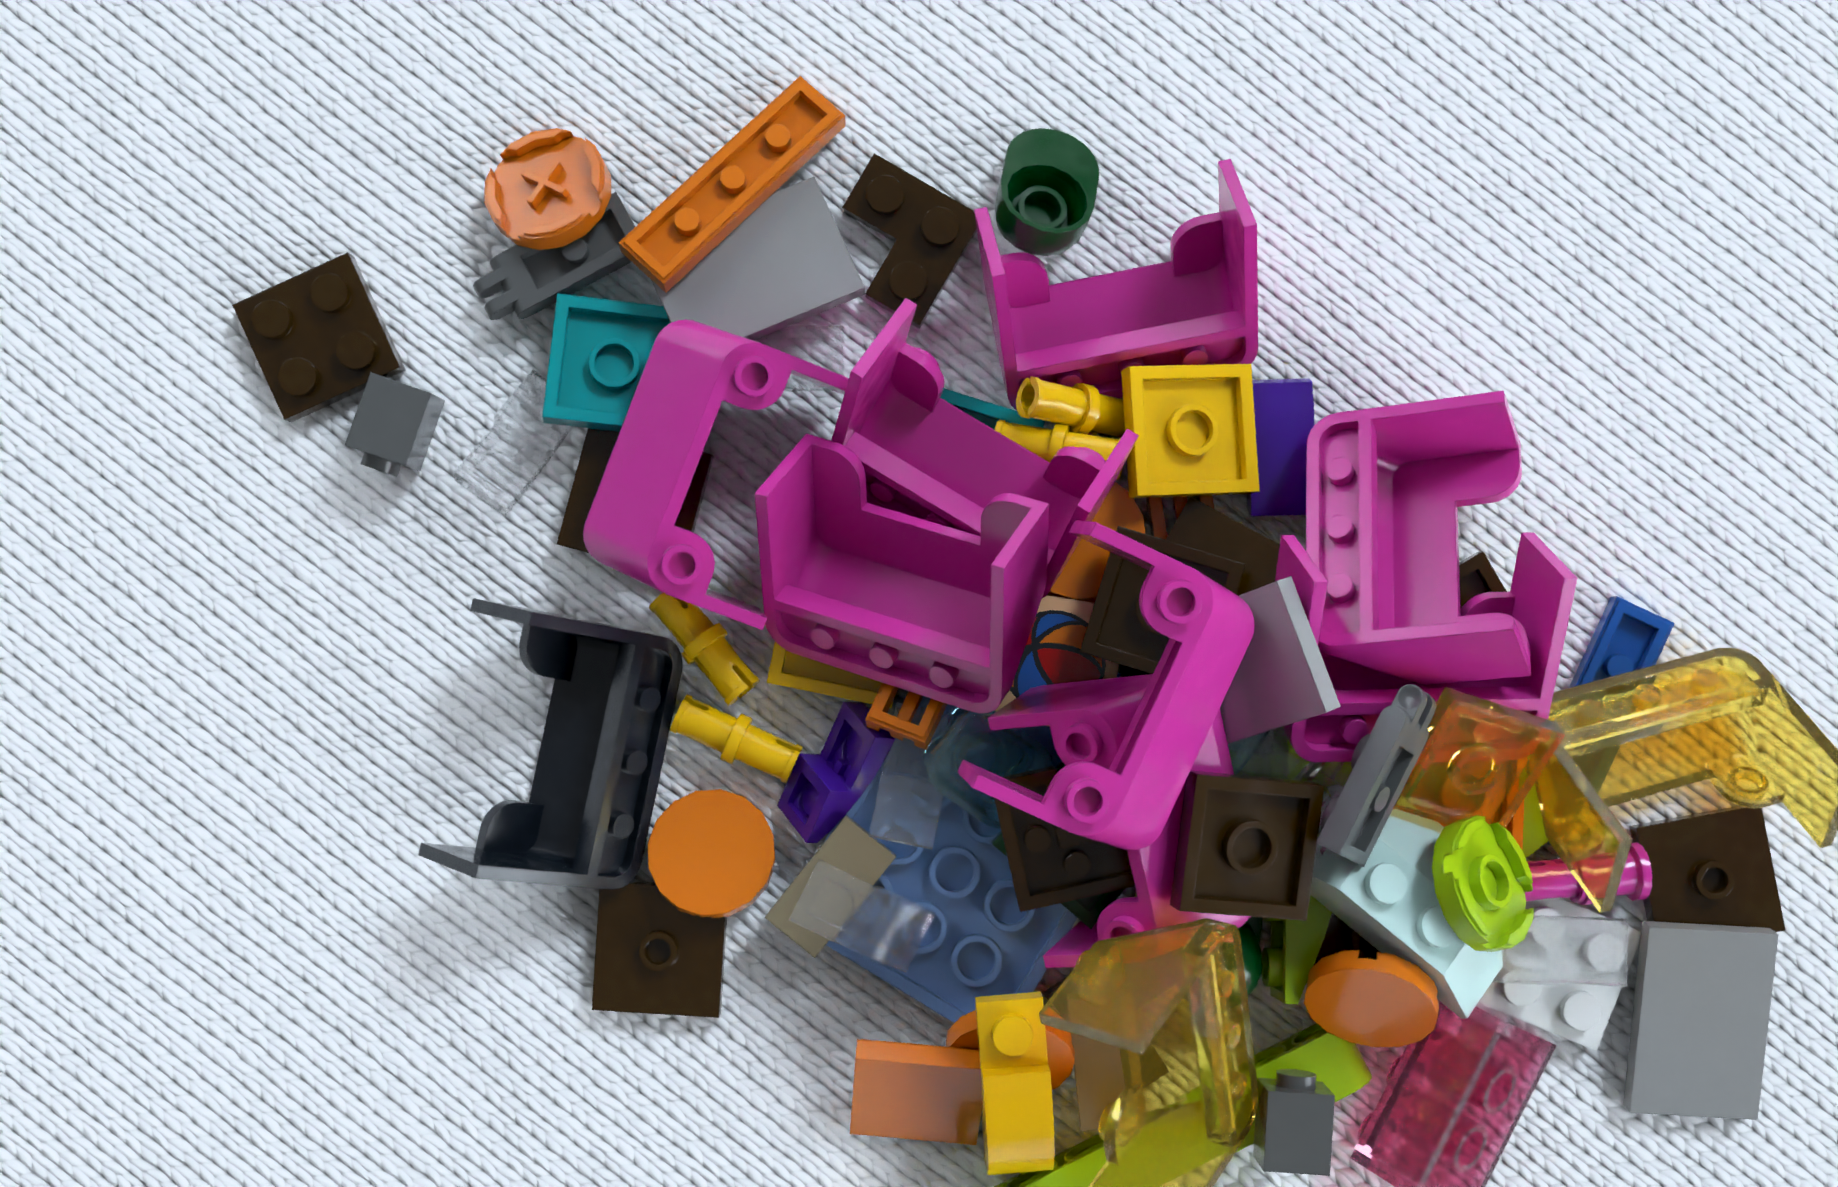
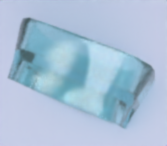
M957 707L949 716L944 732L934 738L924 752L923 762L927 770L928 780L938 792L988 826L1000 829L994 797L972 788L958 774L957 771L962 760L968 761L1000 777L1053 766L1052 755L1044 745L1020 728L990 731L987 718L997 711L994 710L990 713L982 714Z

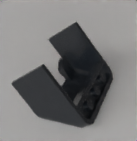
M473 598L470 611L523 623L519 653L524 666L536 675L555 679L529 802L506 800L496 804L487 812L480 826L476 848L421 842L418 855L477 879L610 890L624 887L634 879L643 860L683 668L682 655L678 646L671 639L654 634Z

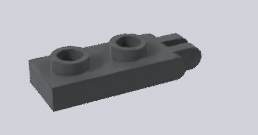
M617 192L611 194L603 217L585 236L564 247L545 250L515 245L491 259L490 265L493 271L475 281L473 288L481 299L488 298L504 290L505 293L490 300L484 306L490 320L503 318L514 311L519 319L528 318L555 304L557 293L571 295L631 263L632 261L621 252L618 242L632 231L635 225Z
M1407 684L1401 687L1391 706L1384 708L1380 713L1371 733L1365 735L1359 741L1352 755V771L1340 795H1336L1331 799L1321 818L1322 832L1316 843L1363 867L1429 737L1428 726L1435 714L1437 705L1435 699L1418 686Z

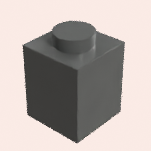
M370 372L345 445L363 451L364 454L360 464L396 477L399 474L401 465L421 471L445 400L432 393Z
M1280 1069L1276 1072V1079L1258 1078L1253 1157L1263 1172L1330 1176L1335 1095L1323 1082L1316 1081L1317 1075L1315 1073L1297 1069Z

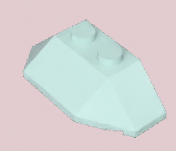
M1401 792L1364 867L1317 844L1310 895L1381 953L1394 954L1416 964L1434 980L1438 990L1437 999L1461 1019H1467L1503 967L1502 950L1495 952L1475 951L1457 937L1444 918L1435 894L1432 873L1435 842L1444 827ZM1334 797L1323 798L1322 808H1321V816H1320V823H1319L1318 838H1319V836H1320V834H1321V832H1322V829H1321V818H1322L1323 812H1324L1326 806L1328 805V803H1329V802L1331 801V799L1334 798Z

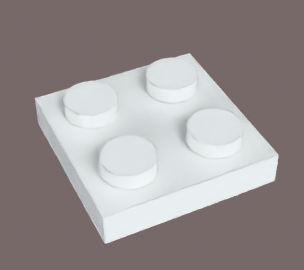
M1561 898L1526 901L1525 909L1534 907L1533 921L1525 939L1514 947L1502 950L1503 967L1478 1003L1597 1051L1640 944L1641 931Z

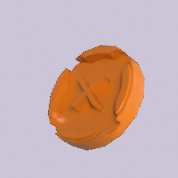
M558 128L534 131L512 142L500 154L503 160L498 164L495 172L490 168L485 179L484 203L499 231L516 245L536 250L564 247L585 236L603 217L611 198V174L597 147L586 138L583 140L573 136L571 131Z

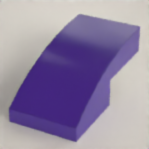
M1310 378L1252 380L1260 492L1247 494V510L1250 516L1306 515L1307 438L1315 425L1312 381Z
M843 701L821 753L799 754L778 801V808L806 843H818L849 812L875 777L895 741V738L891 737L889 731L881 728L879 731L867 727L865 718L870 709L863 702Z

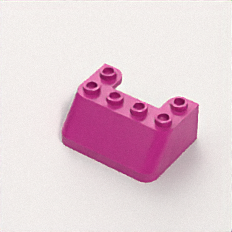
M1504 390L1339 412L1322 418L1313 426L1307 438L1306 552L1328 581L1318 648L1324 653L1422 685L1531 676L1530 643L1525 628L1517 619L1503 613L1461 616L1457 507L1494 503L1503 500L1516 490L1522 477L1521 443Z
M805 434L754 493L764 614L767 617L765 625L770 636L777 644L794 654L949 705L982 714L996 710L1012 687L1046 587L1049 503L1013 493L999 494L990 500L981 514V536L867 503L866 473L862 462L856 454L840 443Z

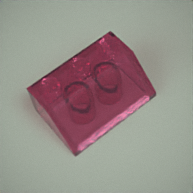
M1439 1001L1438 1017L1434 1030L1421 1041L1408 1044L1403 1054L1389 1068L1386 1078L1387 1086L1375 1110L1362 1122L1357 1135L1358 1143L1350 1158L1395 1187H1485L1557 1045L1478 1004L1467 1019H1461Z

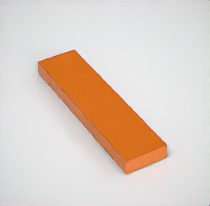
M799 76L618 242L621 252L667 293L846 126L845 115Z

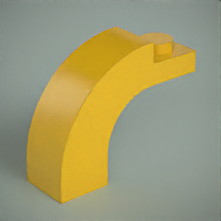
M1039 991L975 997L983 1101L981 1120L987 1175L1053 1170L1055 1156L1053 1100L1042 993Z

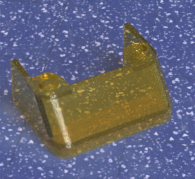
M1717 648L1556 691L1553 693L1545 733L1539 743L1528 751L1546 838L1599 913L1612 910L1633 840L1609 809L1611 806L1709 779L1724 798L1742 807L1763 808L1782 802L1820 848L1831 846L1838 831V749L1762 662L1752 654L1740 649Z
M1204 918L1099 940L1089 950L1082 952L1075 968L1039 1012L1041 1024L1119 1047L1125 1088L1116 1101L1108 1103L1102 1112L1099 1121V1136L1104 1140L1106 1162L1088 1187H1213L1251 1129L1258 1106V1083L1240 932L1233 924Z

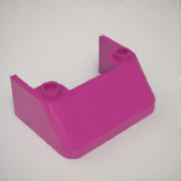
M1231 159L1218 161L1219 212L1194 217L1178 227L1170 242L1171 261L1049 285L1045 265L1038 257L1024 252L1000 255L987 207L974 209L984 286L1003 381L1009 403L1014 409H1016V397L1019 387L1024 379H1030V376L1073 387L1077 383L1093 385L1098 389L1099 394L1123 398L1121 370L1129 366L1252 364L1258 353L1257 223Z
M905 298L851 370L831 441L840 443L852 450L862 462L866 473L867 503L981 536V514L990 500L999 494L1013 493L1049 503L1047 583L1042 596L1044 598L1048 595L1082 539L1069 533L1074 520L1092 521L1113 487L1139 435L1126 429L1106 461L1099 453L1090 448L1068 446L1059 449L1049 463L940 398L945 381L938 362L927 351L905 343L917 304Z
M678 320L665 326L658 333L584 524V543L590 555L601 564L667 595L763 630L767 617L759 607L708 588L715 568L713 552L701 536L675 526L677 517L722 401L748 410H759L769 407L781 397L790 374L840 394L845 393L849 378L765 344L694 320Z
M1074 520L1069 533L1149 570L1139 595L1140 611L1145 622L1153 630L1170 638L1130 722L1119 750L1109 769L1087 761L1066 765L1053 777L1044 796L965 760H962L957 772L972 788L1070 833L1117 848L1138 850L1152 844L1159 837L1252 640L1255 627L1254 617L1250 607L1241 597L1196 569L1097 522Z
M1521 532L1510 592H1486L1476 595L1462 606L1460 612L1461 616L1503 613L1517 619L1525 628L1530 643L1531 676L1422 685L1328 655L1319 648L1341 707L1283 726L1286 737L1295 752L1307 761L1350 762L1359 741L1365 735L1371 733L1380 713L1384 708L1391 706L1399 689L1404 685L1414 684L1432 696L1437 705L1435 714L1428 726V740L1418 760L1514 757L1528 752L1539 743L1547 727L1578 578L1534 532ZM1281 535L1275 581L1292 576L1318 645L1328 581L1295 535Z
M1153 674L1050 684L1030 688L987 718L990 731L1049 725L1055 750L1065 765L1087 761L1109 769ZM1220 708L1191 771L1234 774ZM1185 783L1159 837L1147 847L1138 850H1127L1137 897L1120 898L1111 902L1101 912L1097 923L1092 929L1087 927L1082 921H1079L1043 955L1046 968L1142 965L1237 930L1251 917L1184 912L1170 906Z

